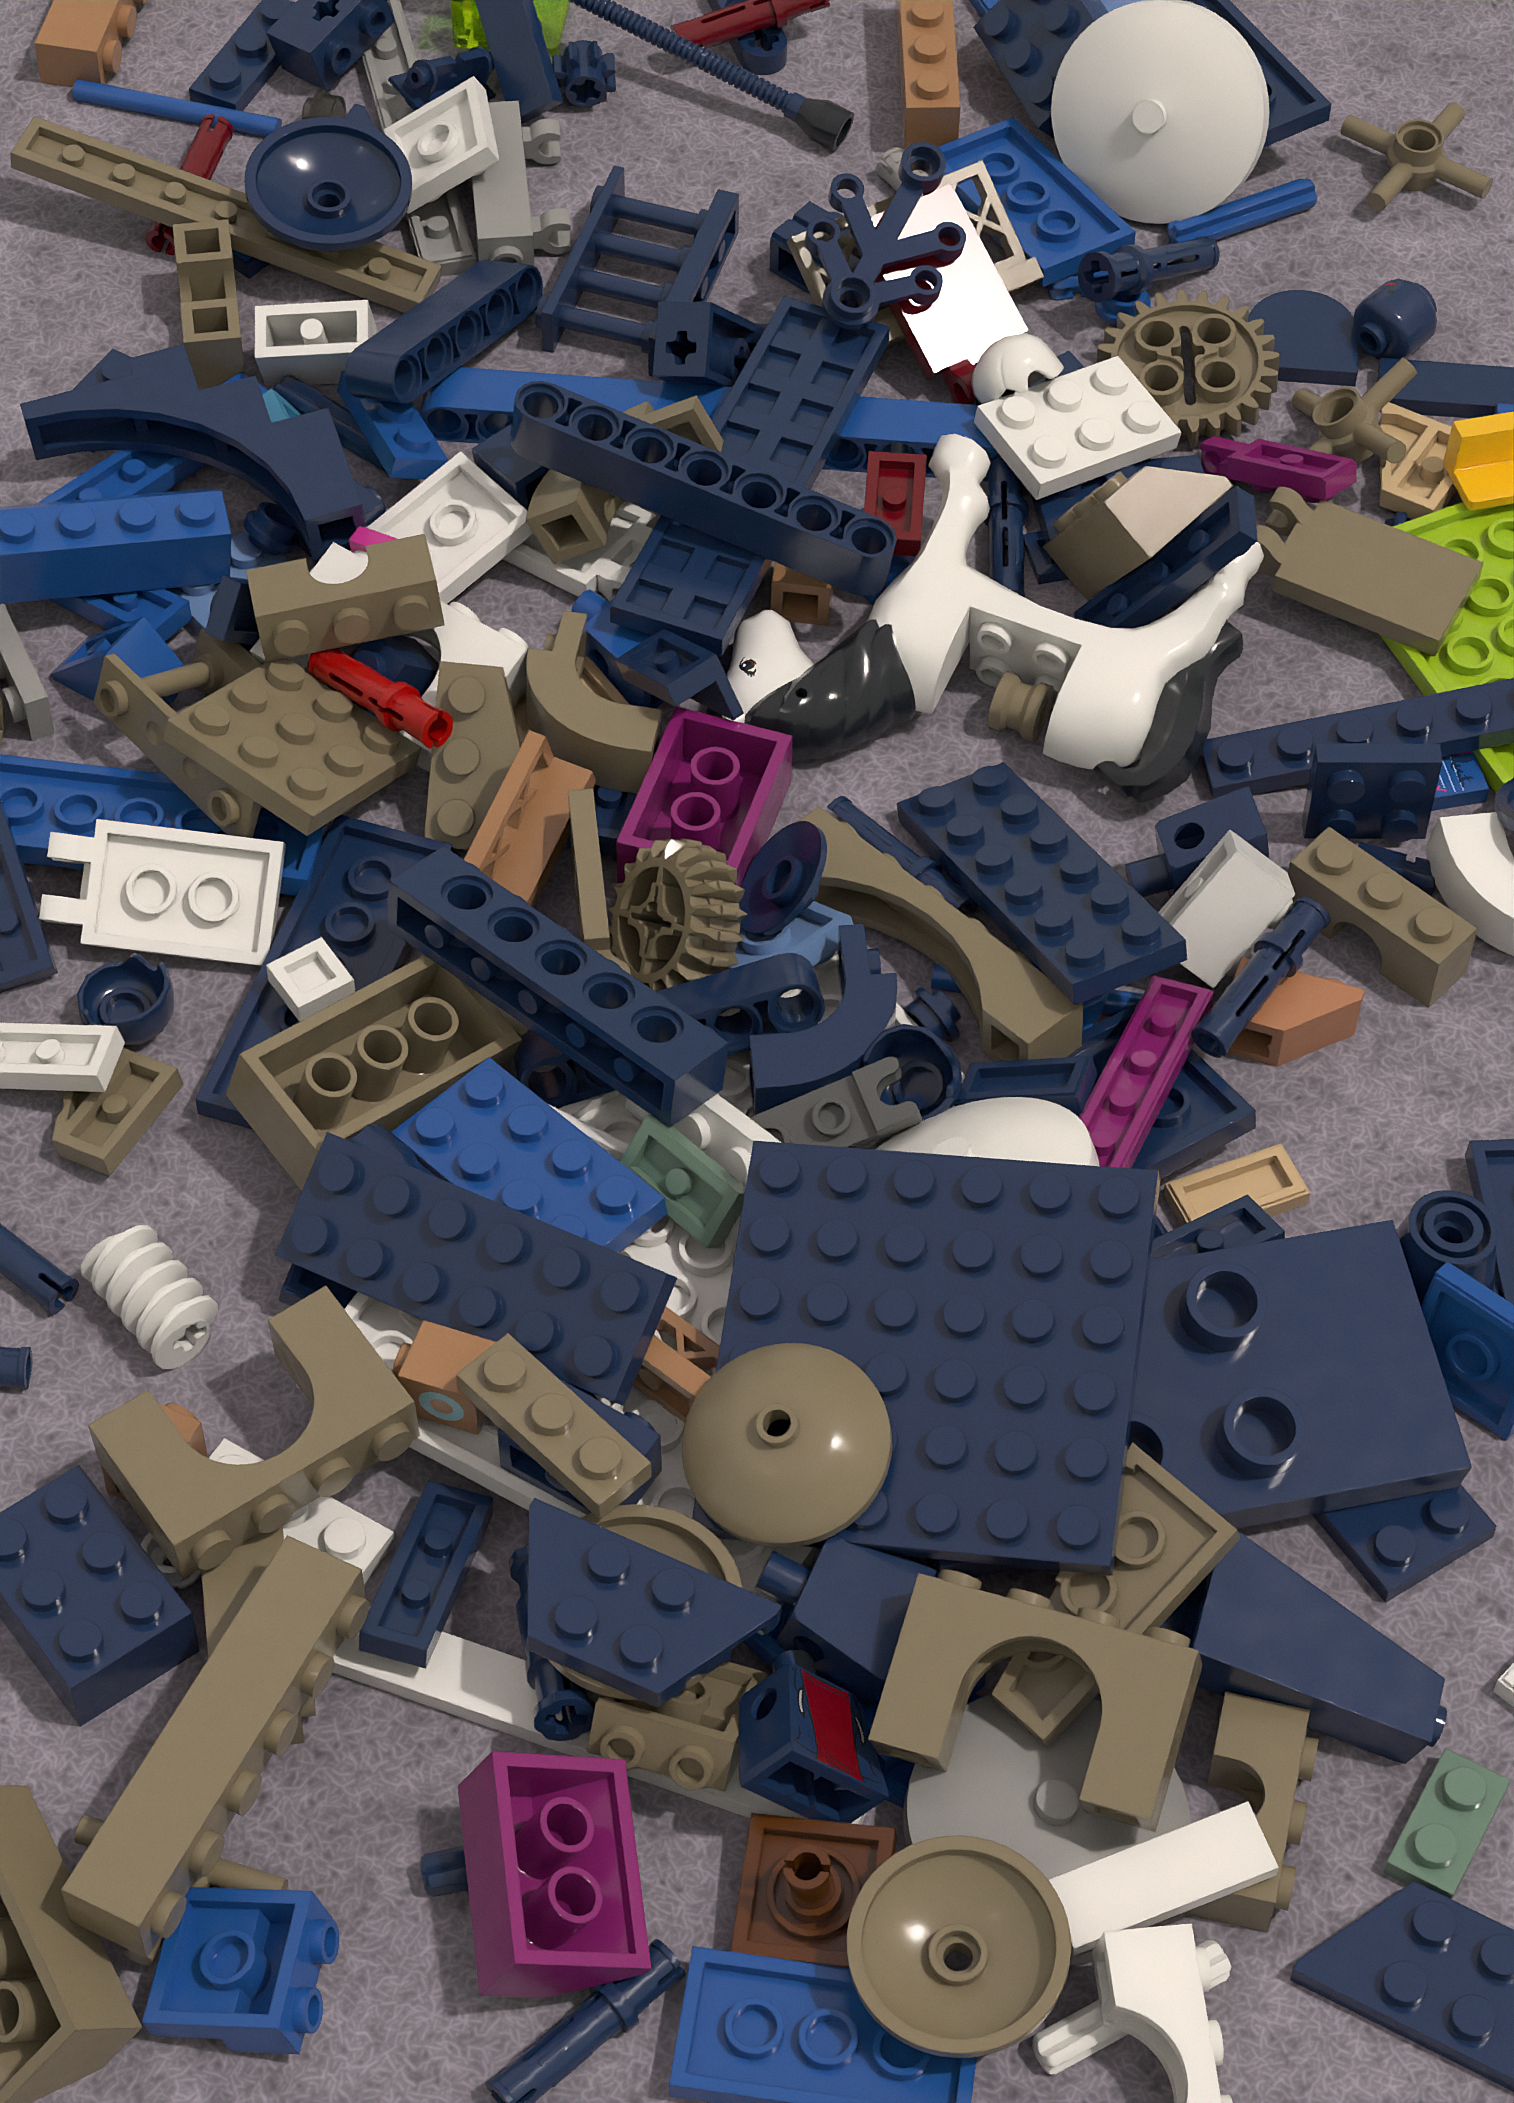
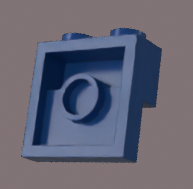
M190 1887L185 1895L187 1899L186 1909L178 1927L169 1938H164L142 2024L153 2036L221 2039L232 2052L300 2054L304 2034L315 2033L322 2021L323 2000L319 1989L316 1988L321 1964H332L337 1957L339 1949V1929L337 1923L332 1919L333 1917L313 1891Z

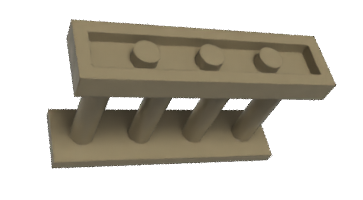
M206 628L200 629L191 664L140 678L115 653L106 655L93 704L227 835L253 838L260 809L264 807L162 740L166 720L177 714L162 697L196 687L210 695L262 664L240 643L221 641L205 634ZM353 806L341 815L347 814L350 811L354 810L355 806Z

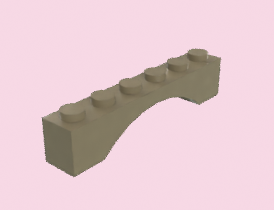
M820 806L798 820L808 821L820 828L827 842L826 863L819 881V891L814 901L850 915L853 924H864V927L904 941L943 967L971 1006L979 1027L982 1052L995 1062L1068 1057L1082 1046L1083 1003L1074 1005L1045 974L1033 966L1032 962L1023 953L1012 951L992 936L980 921L975 918H968L945 901L936 888L921 883L905 871L893 856L881 853L862 839L850 824L838 821Z

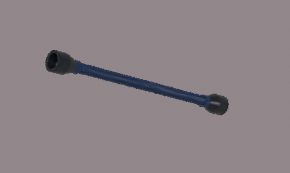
M568 0L570 3H574L576 6L592 12L593 15H598L599 18H604L605 21H610L611 24H615L619 28L621 27L622 30H627L628 33H633L634 36H639L640 39H645L648 43L651 42V45H657L659 49L663 48V51L669 52V54L680 58L682 61H686L688 64H692L694 67H698L700 70H704L705 73H710L711 76H716L717 79H722L723 82H728L731 86L734 85V88H740V91H745L746 94H751L754 98L757 97L759 101L763 100L765 104L781 110L784 113V117L796 122L811 140L833 151L839 148L850 131L854 120V113L832 101L806 98L797 92L794 94L789 93L787 90L771 84L770 81H765L764 78H759L758 75H753L752 72H747L744 68L741 69L739 65L735 66V63H729V60H723V57H717L715 53L711 54L710 50H705L704 47H700L698 44L682 38L681 35H676L675 32H670L669 29H664L663 26H658L655 22L652 23V20H646V17L640 16V14L632 10L629 11L626 7L623 8L621 4L617 5L615 1Z

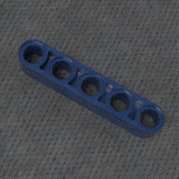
M491 260L479 261L356 347L351 352L345 369V382L348 391L352 396L363 399L408 404L414 401L537 310L543 292V281L537 267L527 264Z
M795 953L774 955L656 991L664 995L682 1011L704 1026L710 1027L720 1037L729 1042L727 1056L749 1050V1035L790 1033L805 1030L817 1025L825 1011L824 998L812 964L802 955ZM789 990H802L793 997H781L783 993ZM727 1009H740L739 1012L731 1016L719 1015ZM532 1030L522 1035V1041L514 1056L518 1081L547 1104L560 1108L615 1091L610 1085ZM544 1065L556 1066L547 1072L534 1071Z

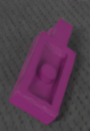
M1212 436L1200 444L1201 465L1204 474L1225 476L1229 481L1237 480L1250 483V487L1256 491L1271 492L1276 491L1278 487H1287L1300 494L1305 502L1319 503L1320 500H1331L1335 494L1357 481V463L1354 462V459L1263 439H1257L1247 444Z

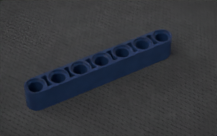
M532 381L524 384L517 390L514 399L509 439L511 447L523 458L849 593L860 596L872 595L879 592L885 586L897 537L895 530L890 524L881 518L555 384L544 381Z

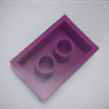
M675 707L616 842L617 884L625 881V864L636 862L639 848H651L655 840H681L684 838L700 841L702 845L711 846L717 852L724 853L727 865L737 868L735 885L741 887L750 864L769 838L790 787L793 736Z

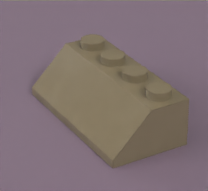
M0 1785V2103H32L102 2069L142 2028L99 1935L71 1922L61 1889L70 1874L28 1786Z

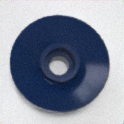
M798 821L787 825L774 834L753 859L741 884V888L745 889V892L739 902L740 910L748 914L740 922V925L750 934L765 937L780 931L792 922L802 910L809 907L816 898L819 891V881L823 874L827 857L825 835L816 825L808 821Z

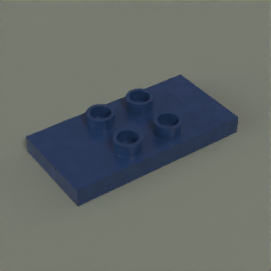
M1393 1220L1152 1261L1150 1263L1128 1449L1133 1442L1236 1529L1459 1487L1471 1470L1472 1465ZM926 1558L928 1567L937 1571L935 1578L939 1577L940 1571L943 1569L957 1571L977 1578L1026 1568Z

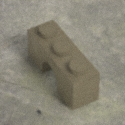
M228 219L172 224L181 298L180 309L183 341L199 390L221 385L239 372L245 374Z
M425 534L365 546L368 556L366 569L358 577L344 583L328 584L314 579L308 571L306 558L246 570L265 662L445 626L437 581Z
M1328 827L1290 861L1288 875L1295 892L1292 898L1293 902L1297 898L1305 896L1317 901L1328 912L1330 922L1320 933L1331 939L1348 923H1352L1364 930L1373 939L1380 951L1382 962L1379 974L1426 1007L1432 1006L1467 972L1478 928L1332 828Z
M1225 1692L1207 1785L1234 1791L1248 1800L1254 1808L1255 1817L1279 1868L1277 1876L1182 1914L1268 1933L1274 1908L1288 1911L1296 1867L1283 1865L1286 1843L1300 1845L1307 1811L1306 1802L1294 1800L1298 1779L1311 1782L1319 1739L1306 1737L1309 1709Z

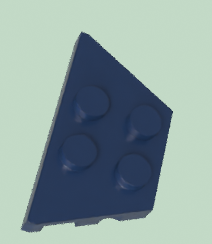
M534 1498L529 1506L528 1651L658 1708L685 1690L690 1679L699 1674H708L731 1659V1649L760 1630L765 1635L777 1627L781 1619L782 1605L539 1499Z
M1413 1881L1297 1960L1292 1970L1291 1981L1514 2092L1513 1929Z

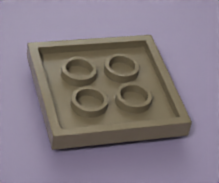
M287 659L265 662L167 719L162 736L163 741L306 836L415 768L422 749L421 746L400 732L391 731L378 722L376 717L353 703L350 698L331 689L305 672L300 665Z

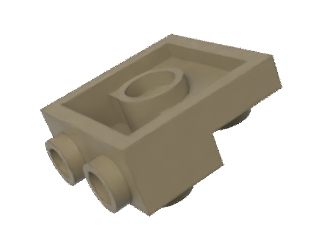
M726 1661L704 1679L683 1690L658 1708L641 1700L619 1699L600 1695L595 1705L587 1752L602 1756V1758L625 1759L626 1770L643 1768L671 1776L678 1786L687 1790L712 1788L725 1792L739 1764L738 1703L744 1693L767 1678L769 1673Z

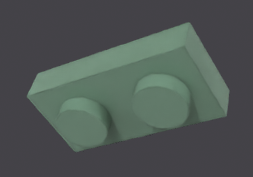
M646 1116L620 1162L665 1197L667 1215L704 1247H721L742 1212L746 1187L674 1126L669 1128L655 1117Z
M1445 1748L1386 1862L1383 1873L1407 1885L1415 1881L1453 1900L1508 1790L1511 1780Z

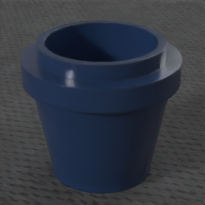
M1441 1190L1421 1197L1396 1229L1420 1306L1423 1303L1435 1272L1447 1261L1499 1295L1500 1287L1495 1270L1499 1231L1491 1211L1476 1198L1458 1191Z

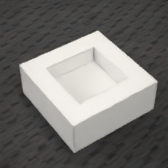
M322 937L266 965L269 982L299 1022L355 993L354 979Z

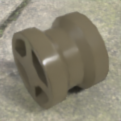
M1009 671L1005 672L999 681L989 709V729L1001 732L1009 728L1018 731L1023 740L1035 743L1049 716L1054 696L1053 686L1043 682L1035 686L1022 682L1018 674Z

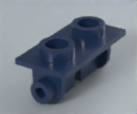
M481 46L473 47L467 52L458 53L455 60L451 56L432 60H417L407 73L390 76L388 79L390 84L404 97L405 102L414 110L421 108L473 76L486 89L488 100L496 97L493 90L486 84L491 72L495 68L491 52Z

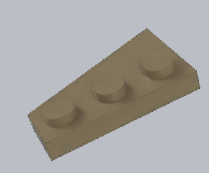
M440 661L436 707L451 715L453 730L448 740L438 748L432 747L424 837L452 844L453 848L469 850L521 747L520 736L503 667Z

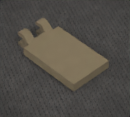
M1278 487L1269 501L1268 507L1272 508L1273 511L1266 520L1265 526L1257 525L1258 543L1261 546L1264 557L1256 573L1274 577L1272 591L1436 656L1480 579L1483 562L1325 500H1320L1315 510H1313L1296 491L1287 487ZM1279 535L1288 536L1285 543L1281 540Z
M593 789L569 790L571 861L579 939L607 959L616 962L624 971L631 975L629 966L624 961L615 957L610 950Z

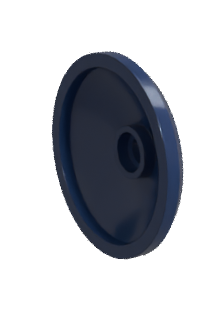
M308 118L292 122L275 130L257 145L249 157L245 170V195L248 206L257 221L279 239L311 250L341 251L372 243L385 236L398 225L411 202V168L399 146L376 128L346 118Z

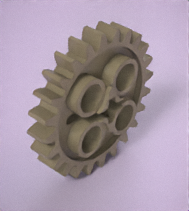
M1183 289L1178 290L1176 302H1168L1160 292L1155 294V307L1149 308L1141 301H1136L1134 303V317L1119 312L1117 314V328L1106 327L1104 330V344H1098L1097 363L1119 356L1182 432L1180 437H1186L1191 449H1196L1199 436L1206 435L1208 439L1212 436L1220 437V431L1224 429L1231 435L1239 437L1241 435V420L1248 424L1256 425L1258 423L1259 409L1269 410L1271 406V393L1277 392L1279 353L1274 352V335H1264V320L1256 319L1248 322L1249 307L1246 305L1231 312L1229 310L1228 296L1222 297L1215 305L1208 303V294L1205 290L1200 292L1196 301H1188ZM1182 332L1188 333L1190 338L1193 405L1186 404L1184 397V365L1181 357L1180 335Z

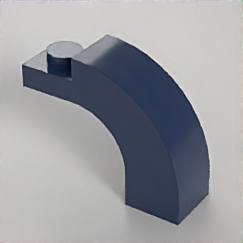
M864 924L839 925L837 968L842 1000L837 1009L827 1019L811 1028L797 1032L749 1035V1081L754 1116L845 1077L852 1076L853 1071L863 1068L861 1064L862 1057L879 1033L895 1027L897 973L881 974L878 948L867 949Z

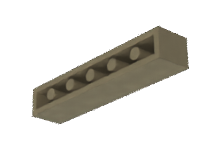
M288 1535L286 1536L62 1887V1895L71 1922L145 1958L148 1957L160 1936L167 1939L174 1933L186 1909L187 1899L185 1895L198 1874L205 1877L215 1867L224 1847V1832L236 1814L240 1816L245 1815L254 1804L262 1783L260 1774L273 1754L281 1756L291 1744L298 1727L297 1714L309 1695L316 1698L325 1689L334 1668L333 1656L345 1638L353 1640L362 1629L369 1612L370 1603L365 1597L361 1568Z

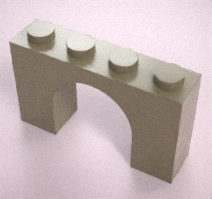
M327 1286L268 1319L275 1356L313 1406V1412L306 1429L296 1442L282 1453L267 1460L251 1464L236 1465L211 1460L195 1451L185 1441L149 1389L88 1425L98 1460L182 1579L200 1569L207 1570L218 1566L231 1555L234 1548L259 1533H270L279 1529L290 1520L297 1510L320 1496L329 1497L337 1494L351 1482L355 1475L378 1461H389L398 1457L407 1450L413 1440L420 1436L414 1400Z
M943 1569L940 1571L938 1578L918 1573L868 1738L875 1750L880 1754L947 1772L969 1696L985 1672L1001 1660L1019 1653L1038 1651L1058 1654L1075 1662L1090 1674L1099 1687L1102 1700L1100 1727L1079 1797L1084 1811L1156 1832L1203 1666L1199 1651L1189 1648L1190 1639L1180 1633L1159 1627H1148L1146 1636L1118 1628L1120 1620L1117 1617L1091 1608H1078L1076 1616L1049 1609L1051 1603L1049 1599L1022 1589H1009L1007 1597L980 1590L982 1584L980 1580L957 1571Z

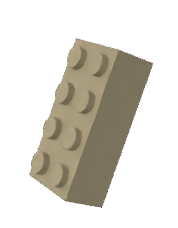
M424 955L240 1053L225 1095L302 1191L327 1132L349 1141L350 1138L359 1134L366 1125L380 1124L391 1133L488 1057L508 1072L522 1039L491 1001Z

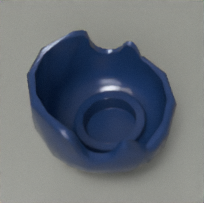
M135 953L123 962L107 963L87 974L77 993L81 1022L83 1025L117 1026L125 1042L124 1046H139L163 1032L174 1010L173 984L164 962L155 967L148 963L141 955Z
M901 1024L882 1031L866 1049L862 1057L861 1064L863 1067L887 1057L897 1058L902 1071V1078L897 1083L884 1089L880 1100L886 1105L892 1106L912 1101L917 1105L922 1121L952 1108L960 1096L962 1074L958 1057L955 1051L929 1028Z

